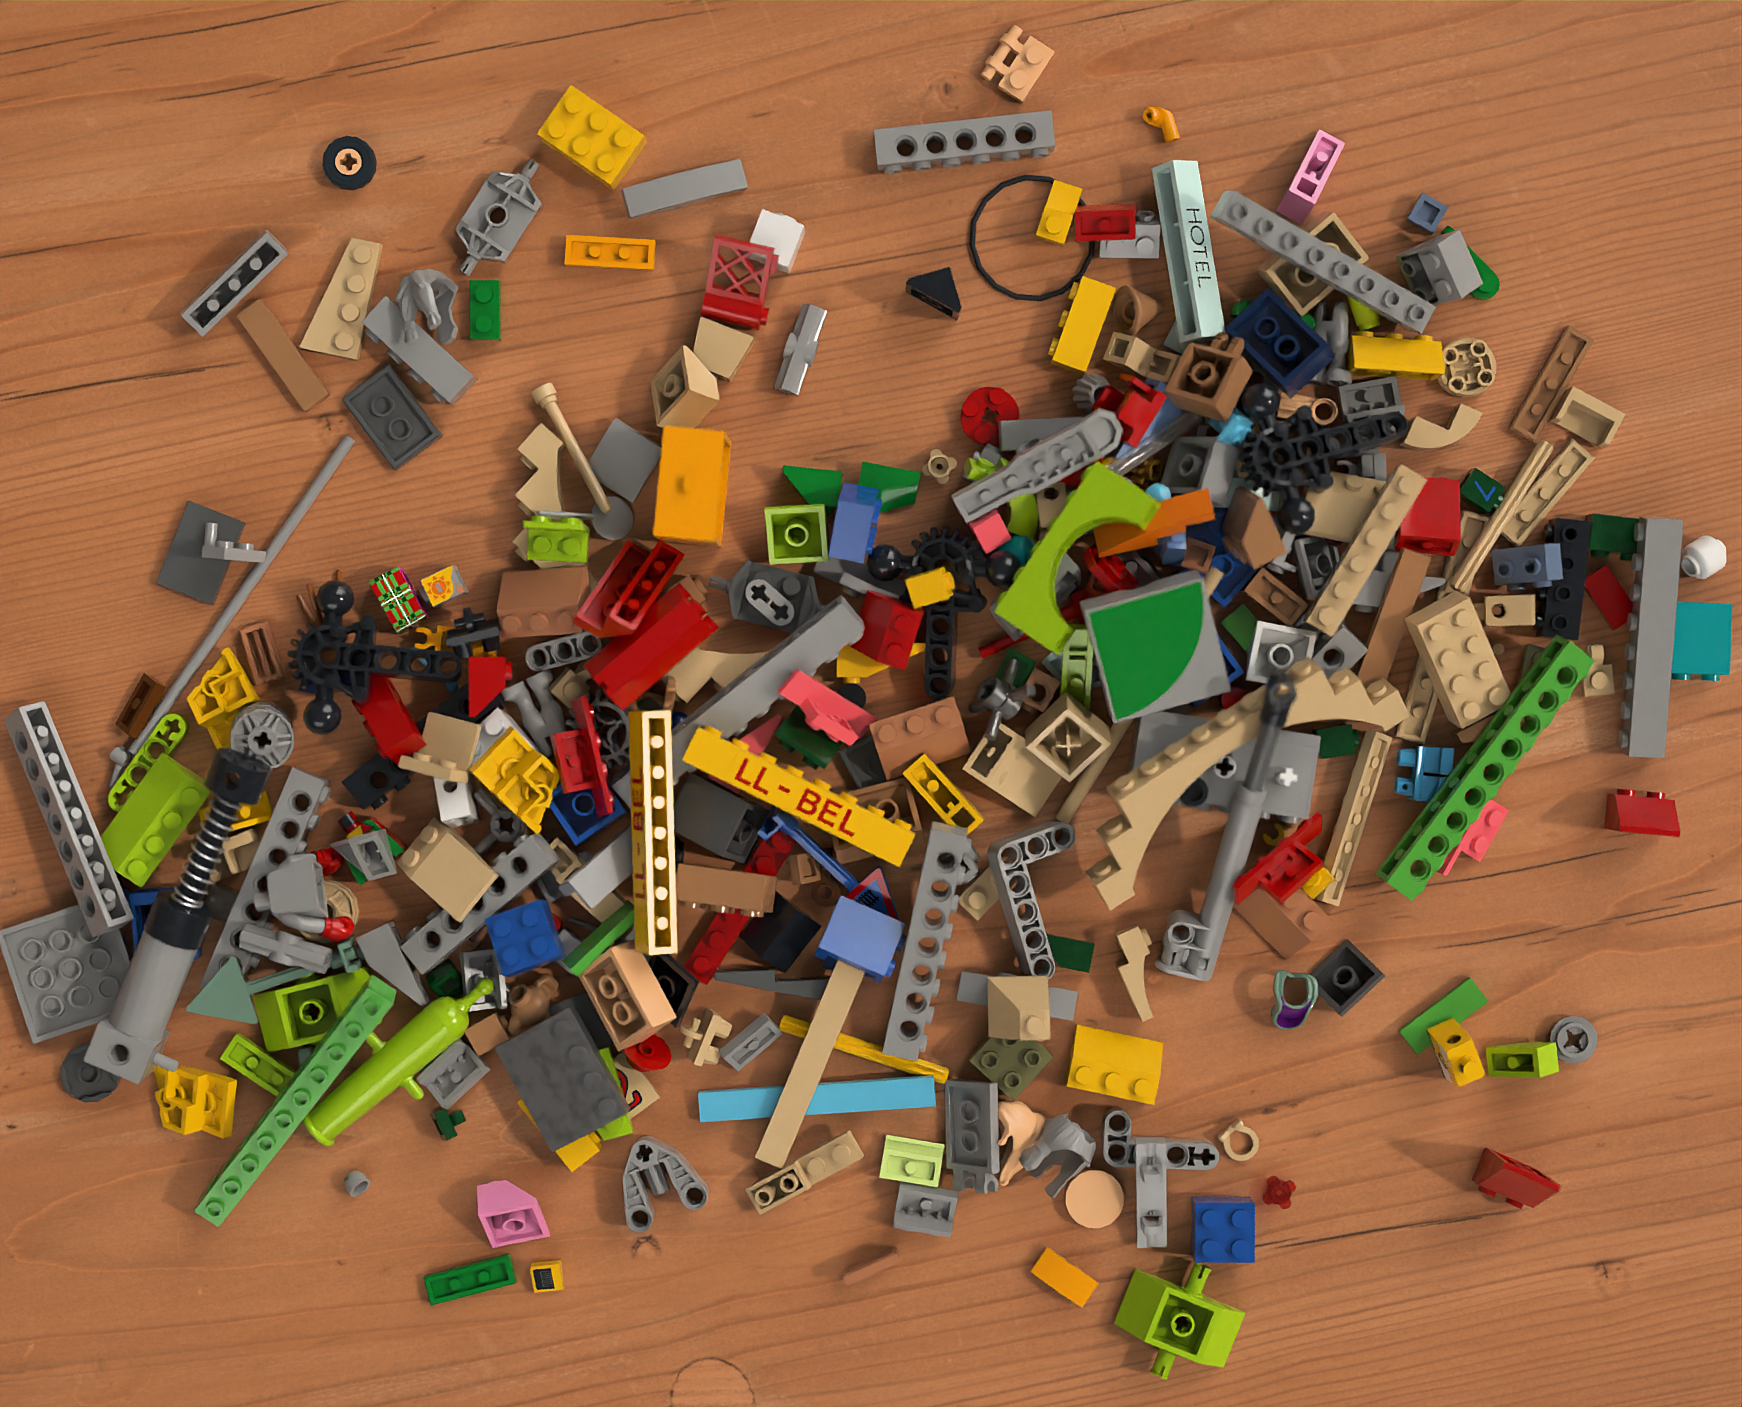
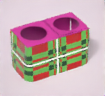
M398 566L369 581L371 588L398 634L403 635L430 617L403 568Z

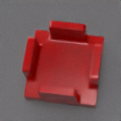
M1121 373L1119 379L1129 385L1125 394L1106 384L1092 405V410L1103 409L1113 411L1123 429L1119 443L1137 448L1167 396L1159 390L1150 388L1135 376Z

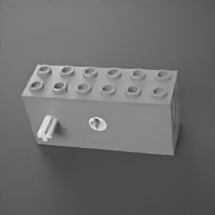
M1162 711L1136 717L1127 774L1139 767L1144 761L1153 758L1170 744L1176 743L1190 734L1195 728L1204 725L1211 719ZM1280 730L1263 785L1267 789L1264 803H1262L1263 807L1259 818L1270 819V814L1278 815L1277 820L1299 824L1300 818L1308 819L1321 736ZM1257 738L1226 754L1199 776L1208 787V796L1201 805L1194 808L1210 810L1212 804L1219 806L1218 811L1230 813L1234 796H1236L1235 792L1238 782L1245 780ZM1225 763L1226 769H1216V764ZM1178 798L1173 805H1181V800Z

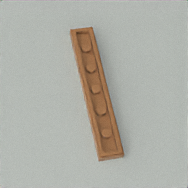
M1401 547L1365 644L1368 651L1360 658L1355 671V675L1361 680L1364 689L1368 688L1373 682L1381 678L1387 679L1407 626L1404 618L1411 615L1432 559L1427 554Z

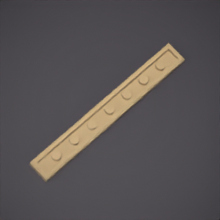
M1464 509L1461 510V542L1455 556H1447L1441 578H1445V583L1438 587L1434 602L1455 592L1449 586V582L1490 517ZM1473 578L1461 594L1468 597ZM1419 653L1404 700V705L1410 716L1397 724L1394 736L1424 745L1438 696Z
M837 960L755 1158L778 1168H783L865 974L864 971Z

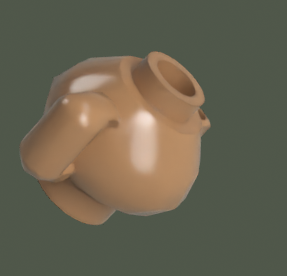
M548 973L541 974L534 981L533 985L519 984L510 992L508 1001L511 1004L512 1016L509 1020L508 1030L513 1037L521 1032L523 1025L540 1023L549 1017V997L556 992L559 985Z

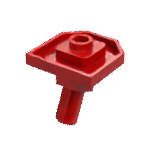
M1096 543L1083 554L1084 560L1092 572L1085 592H1088L1086 600L1120 590H1133L1140 584L1117 556L1109 555L1099 558Z

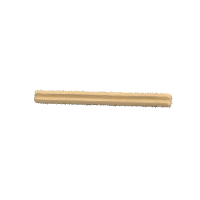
M1540 440L1532 450L1505 493L1502 503L1493 512L1449 582V586L1459 593L1465 591L1553 451V446L1547 441Z

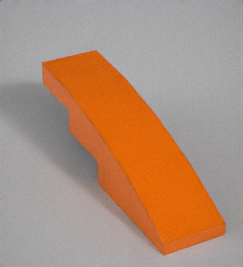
M1206 488L1160 501L1161 507L1145 530L1138 526L1121 522L1107 523L1094 529L1099 558L1158 545V538L1185 533V526L1215 520L1209 489Z

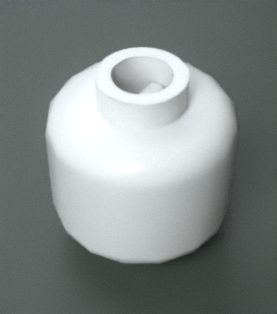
M1701 536L1682 549L1681 567L1690 577L1707 579L1725 566L1727 560L1726 547L1718 539L1711 536Z

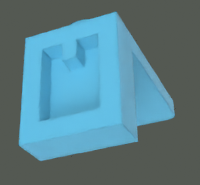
M1236 405L1227 423L1216 419H1211L1208 423L1220 433L1217 438L1218 440L1235 447L1246 441V433L1248 431L1254 432L1252 429L1256 425Z

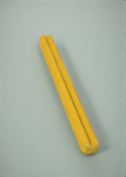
M784 1015L779 1029L780 1031L805 1038L811 1023ZM839 1033L833 1047L834 1049L917 1076L934 1075V1081L945 1084L948 1078L949 1069L919 1058L915 1061L882 1054V1046L843 1033Z

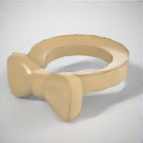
M1240 1118L1217 1135V1139L1223 1142L1228 1156L1234 1160L1247 1161L1258 1151L1259 1139L1256 1133L1250 1127L1244 1126V1122ZM1235 1130L1250 1135L1253 1144L1249 1152L1245 1154L1234 1153L1230 1148L1229 1135Z

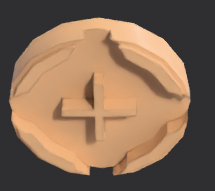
M1089 1168L1079 1172L1070 1181L1065 1190V1204L1070 1216L1078 1224L1087 1228H1102L1110 1225L1119 1217L1124 1206V1193L1119 1181L1112 1174L1102 1169Z

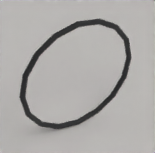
M1023 175L1000 183L982 199L971 221L969 246L977 270L994 289L1017 300L1043 301L1064 294L1073 286L1074 282H1078L1084 276L1094 256L1095 241H1089V254L1078 275L1061 289L1037 296L1016 294L998 285L981 265L975 247L976 225L986 203L1004 187L1025 180L1049 182L1051 184L1055 180L1047 176ZM1080 198L1078 204L1080 206L1086 205Z

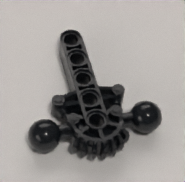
M1255 383L1249 386L1243 393L1242 409L1247 416L1257 420L1260 433L1256 434L1248 431L1246 433V441L1239 445V448L1244 452L1237 456V460L1245 462V464L1239 467V472H1248L1249 475L1244 479V482L1249 483L1253 480L1256 484L1252 490L1256 492L1258 489L1263 488V497H1268L1272 491H1279L1283 502L1279 506L1277 513L1279 525L1290 534H1303L1309 531L1314 524L1315 509L1309 501L1299 496L1297 487L1299 485L1307 486V488L1313 489L1318 494L1324 493L1334 483L1328 461L1392 444L1406 433L1408 423L1405 416L1401 413L1388 412L1319 431L1313 419L1312 410L1307 405L1300 406L1286 419L1285 423H1277L1274 416L1279 407L1277 391L1266 383ZM1386 422L1391 423L1395 427V434H1391L1386 430ZM1292 428L1293 439L1287 440L1288 429ZM1357 430H1362L1367 434V442L1359 439ZM1329 438L1337 439L1340 443V449H1334L1329 443ZM1301 445H1306L1311 449L1312 457H1307L1302 453ZM1273 453L1282 455L1284 465L1277 464L1274 461ZM1298 469H1302L1307 479L1303 477L1302 473Z
M948 526L942 527L941 535L936 527L930 529V536L925 531L920 533L921 541L914 539L911 542V545L916 549L914 556L902 555L894 546L882 544L873 548L872 554H868L867 557L869 573L875 579L883 582L892 581L901 573H909V576L936 569L938 568L937 562L939 559L947 560L951 566L950 573L955 583V589L952 590L953 595L950 597L949 602L943 603L939 601L922 606L925 607L924 610H927L924 687L926 693L934 699L946 697L955 686L958 612L978 613L987 605L986 597L981 595L980 589L976 587L974 580L977 577H986L995 587L1009 588L1014 583L1013 577L1021 567L1018 557L1004 550L996 551L987 560L975 559L973 550L978 547L977 542L969 546L966 543L970 539L968 533L962 539L958 538L960 534L959 528H955L952 534L949 535ZM959 581L968 584L970 590L959 589ZM906 586L904 593L898 599L912 603ZM937 618L947 621L949 626L947 632H941L936 628L935 621ZM935 648H943L947 652V661H939L935 657ZM935 677L945 680L946 690H938L934 686L933 680Z
M339 580L327 581L317 592V606L324 613L323 625L314 627L310 621L307 622L306 625L310 631L305 633L303 630L298 629L297 633L302 639L300 641L291 639L290 642L297 650H289L287 653L289 657L297 658L290 661L288 667L290 669H298L292 674V677L295 680L303 678L299 684L301 688L305 689L310 684L316 686L315 699L310 701L305 707L303 720L307 729L318 735L329 734L340 725L342 718L341 709L333 701L334 692L341 690L345 692V695L355 699L358 704L365 705L370 700L372 677L454 683L463 675V665L455 653L377 646V624L371 616H364L359 622L352 623V626L344 627L342 625V616L352 608L354 592L348 584ZM355 633L356 636L353 643H345L348 634ZM332 650L336 652V659L332 663H322L321 658L326 651ZM357 653H363L367 658L366 662L361 666H353L351 664L352 657ZM387 656H394L397 659L396 665L391 669L381 667L382 660ZM418 658L425 659L427 665L424 670L416 672L411 669L414 660ZM447 661H453L457 664L456 670L451 674L441 672L442 665ZM340 674H349L351 676V684L346 685L342 683L343 680Z

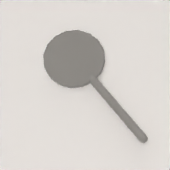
M614 496L607 497L611 504V510L608 513L601 512L597 503L592 508L591 514L544 510L537 512L538 516L590 519L595 532L608 540H618L626 536L631 530L634 520L628 503Z

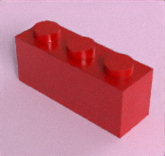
M372 677L370 700L367 704L360 705L355 699L351 700L357 712L366 718L363 725L372 737H376L378 742L374 745L384 759L389 757L393 762L399 764L401 755L411 756L414 752L427 745L390 678Z

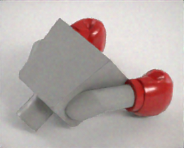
M331 846L318 851H312L310 854L290 855L276 868V871L268 874V891L254 895L256 909L259 912L271 909L272 915L286 926L301 931L318 933L319 936H324L333 942L346 941L354 932L355 925L346 916L334 919L328 917L323 876L337 872L343 866L345 858Z

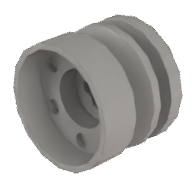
M255 702L245 706L236 714L231 725L232 749L260 759L269 765L271 769L279 767L289 758L294 748V728L289 715L281 707L270 702ZM261 732H266L267 738L271 740H265L263 745L258 744V739L255 736H260Z

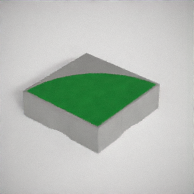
M1197 569L1156 580L1138 589L1120 590L1080 602L1089 640L1094 648L1098 662L1099 678L1108 712L1114 724L1231 691L1204 580Z

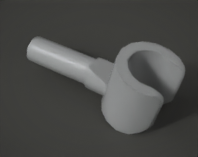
M122 745L114 748L109 756L111 760L117 763L108 785L110 788L114 787L123 767L132 758V754Z

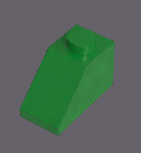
M783 465L784 475L808 505L824 504L826 513L832 514L833 509H837L843 476L841 471Z

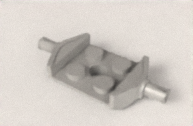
M529 159L521 174L517 173L516 175L504 172H491L455 228L467 247V253L469 254L459 268L461 272L470 276L474 267L481 259L501 263L509 261L508 256L538 209L541 210L543 208L542 203L530 186V179L538 167H540L538 163ZM502 208L506 212L505 220L498 224L491 222L490 213L492 210Z

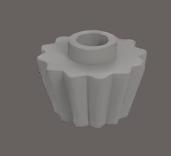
M1085 373L1082 379H1077V386L1073 388L1075 394L1073 401L1077 403L1078 409H1083L1085 413L1094 412L1092 405L1106 384L1110 385L1104 377H1100L1097 373H1092L1091 375Z

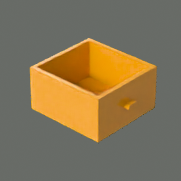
M664 426L653 534L659 540L669 543L721 548L731 452V440L725 431Z

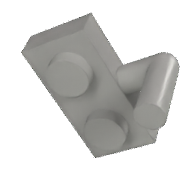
M206 522L202 558L265 563L266 551L254 550V544L236 543V548H233L234 542L216 541L218 523Z

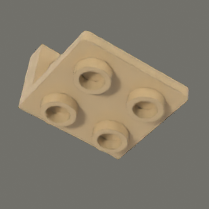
M429 712L422 735L427 745L418 752H414L413 757L401 755L398 767L448 781L467 783L470 774L469 768L472 766L481 725Z

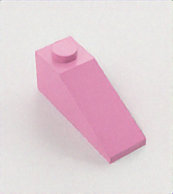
M1319 129L1276 211L1302 225L1314 207L1345 143Z

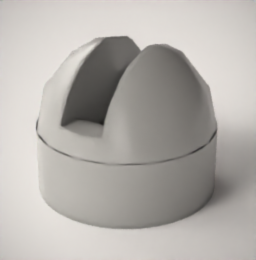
M354 1170L350 1171L348 1177L344 1178V1186L352 1197H357L368 1189L370 1180L361 1171Z

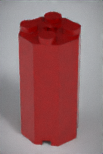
M681 583L674 586L651 606L633 635L617 636L584 665L596 683L604 688V692L623 711L630 707L719 629L718 625L709 615L703 617L707 612L696 599L691 598L688 600L691 594Z

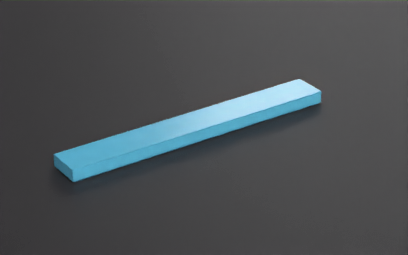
M934 1075L818 1083L805 1115L936 1107ZM785 1085L699 1091L700 1122L771 1118Z

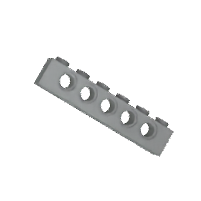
M1051 110L874 130L878 171L884 170V174L900 173L902 168L913 167L914 171H925L931 169V165L943 164L944 168L960 166V162L972 161L974 165L989 163L991 158L1002 157V161H1015L1020 159L1019 155L1031 154L1032 158H1043L1049 156V152H1054L1055 148ZM1019 131H1026L1031 135L1032 140L1022 144L1016 140L1015 135ZM990 134H996L1000 136L1002 143L997 147H991L987 144L986 137ZM967 137L972 141L973 146L968 150H961L957 147L956 141L959 138ZM936 140L943 145V150L939 153H931L926 146L930 141ZM901 144H909L913 147L914 152L910 156L904 157L897 152V148Z
M525 833L513 843L515 846L513 851L508 855L506 852H503L491 862L494 866L492 870L504 879L505 888L504 890L499 889L494 881L482 896L483 907L479 908L474 905L462 920L460 927L454 924L452 916L445 909L442 910L439 907L427 916L426 919L429 922L423 928L417 926L405 935L407 941L400 948L422 975L434 969L486 924V918L501 912L561 860L540 833L530 836ZM518 857L524 858L527 862L526 871L519 869L517 865ZM432 931L439 935V945L431 940Z

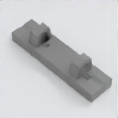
M1165 1137L1135 1138L1137 1248L1167 1247Z

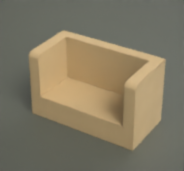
M1572 386L1565 390L1549 421L1599 448H1604L1611 443L1626 414Z

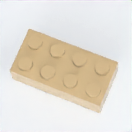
M1455 591L1404 618L1448 721L1463 729L1502 707L1511 693L1469 597Z

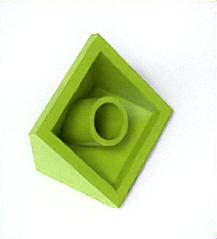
M824 504L765 507L769 565L829 561L828 519Z

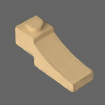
M1134 924L1114 933L1126 958V961L1117 964L1116 967L1142 1022L1153 1018L1144 986L1145 956L1150 954L1148 946L1152 942L1146 929L1140 930L1138 925Z

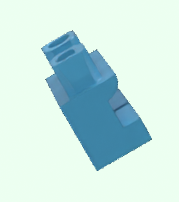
M1413 746V749L1398 750L1397 765L1411 767L1410 778L1395 777L1394 793L1408 796V799L1430 802L1448 777L1423 775V773L1450 775L1453 768L1454 748Z

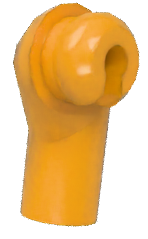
M1155 105L1144 109L1142 114L1144 121L1162 129L1166 143L1180 139L1173 114L1170 111Z

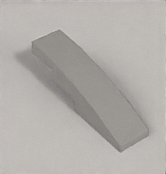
M737 159L654 179L624 188L621 192L628 217L632 219L680 209L688 204L712 200L720 195L744 191L748 188L741 160Z
M1085 417L998 421L999 450H1017L1020 445L1034 438H1039L1043 441Z

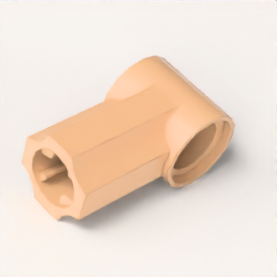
M1281 392L1276 418L1287 419L1300 406L1307 405L1312 410V416L1317 427L1325 428L1336 419L1338 411L1336 404L1328 398L1318 399L1295 394L1290 399L1284 392ZM1326 406L1331 412L1330 418L1328 420L1318 419L1315 414L1316 407Z

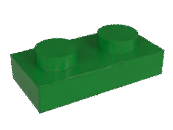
M470 280V340L472 341L501 340L500 280Z

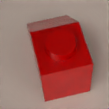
M507 655L469 656V717H476L506 687L507 680H512V662H507Z

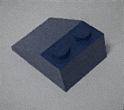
M1269 287L1225 328V331L1232 338L1240 337L1244 339L1245 345L1243 350L1290 399L1335 358L1329 344Z

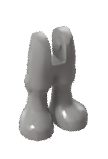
M1320 301L1317 303L1313 315L1315 320L1313 330L1329 344L1335 358L1330 362V368L1327 373L1325 366L1306 385L1326 386V383L1331 386L1351 385L1352 373L1346 368V354L1350 346L1347 303L1343 301L1336 302L1333 311V321H1329L1328 303Z
M548 669L526 679L541 705L540 712L534 706L525 681L502 690L500 694L504 701L516 703L523 714L524 728L529 731L536 746L547 759H551L555 755L547 736L554 733L567 732L568 728L563 717V708L553 699L551 692L548 690L553 680V673L551 669Z

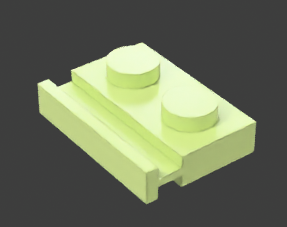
M886 1135L879 1178L938 1188L945 1145Z

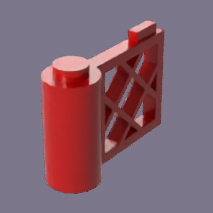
M716 235L701 317L759 330L761 325L766 326L770 311L769 308H765L770 273H776L779 255L774 254V248ZM720 245L732 248L738 256L726 263L719 253ZM753 253L766 256L765 264L757 269L754 268L747 258ZM742 261L750 273L738 279L730 267ZM725 271L733 283L728 286L714 284L715 276ZM754 277L761 287L760 294L748 292L742 283Z

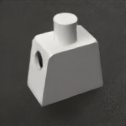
M470 775L467 783L434 777L441 822L451 828L481 822L477 802L473 796L474 789ZM457 785V789L452 792V788Z

